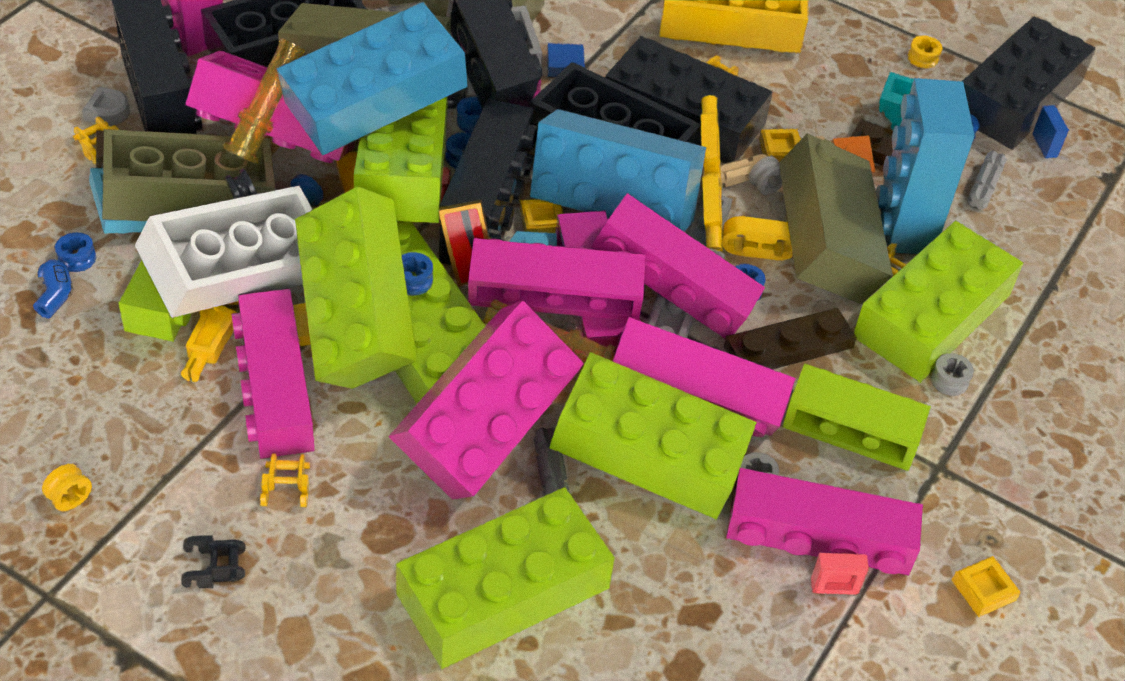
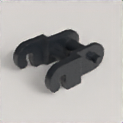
M213 535L190 536L183 541V550L187 553L193 552V546H198V551L201 554H210V566L206 570L187 571L182 574L181 584L183 587H191L192 581H196L199 589L214 588V582H235L245 577V569L239 566V555L246 551L244 542L236 539L214 541ZM219 556H228L227 566H217Z

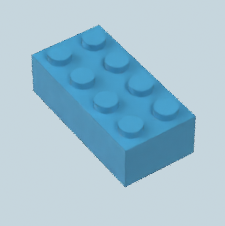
M424 2L277 68L285 104L322 155L468 87L465 52Z
M914 78L910 94H904L901 103L902 122L900 126L894 127L892 134V156H886L884 161L883 177L885 180L883 185H878L876 188L886 245L888 247L891 243L897 244L896 253L919 254L942 233L975 136L962 81Z
M557 109L538 123L530 197L583 212L605 211L607 218H610L628 193L684 232L694 222L706 147Z

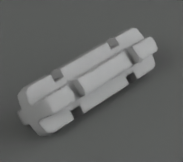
M995 150L987 153L967 199L970 207L976 206L979 210L987 208L1007 161L1003 153L998 154Z

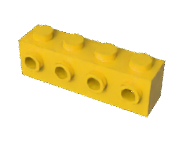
M663 0L659 37L671 38L673 40L706 42L708 44L740 46L743 48L775 50L778 52L801 53L808 22V0Z

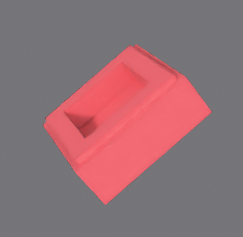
M819 553L811 576L812 592L820 594H859L869 569L867 554Z

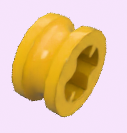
M927 35L916 36L911 42V48L907 57L910 63L917 67L933 68L938 64L943 47L940 41L934 37Z
M75 464L59 466L46 477L42 485L44 496L51 500L53 506L59 511H69L76 508L87 499L92 489L91 481L88 477L82 475L81 470Z

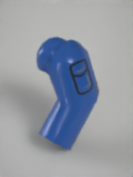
M55 259L48 260L38 268V278L43 277V284L46 285L47 290L33 304L35 311L48 319L65 303L74 290L68 267Z

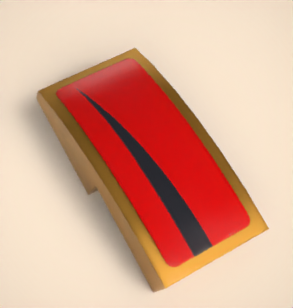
M482 200L439 208L443 233L458 286L468 285L474 238L491 239L487 229Z

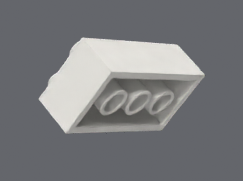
M300 186L163 213L149 217L135 247L170 316L173 318L239 301L238 295L283 290L303 285L295 219L313 209Z

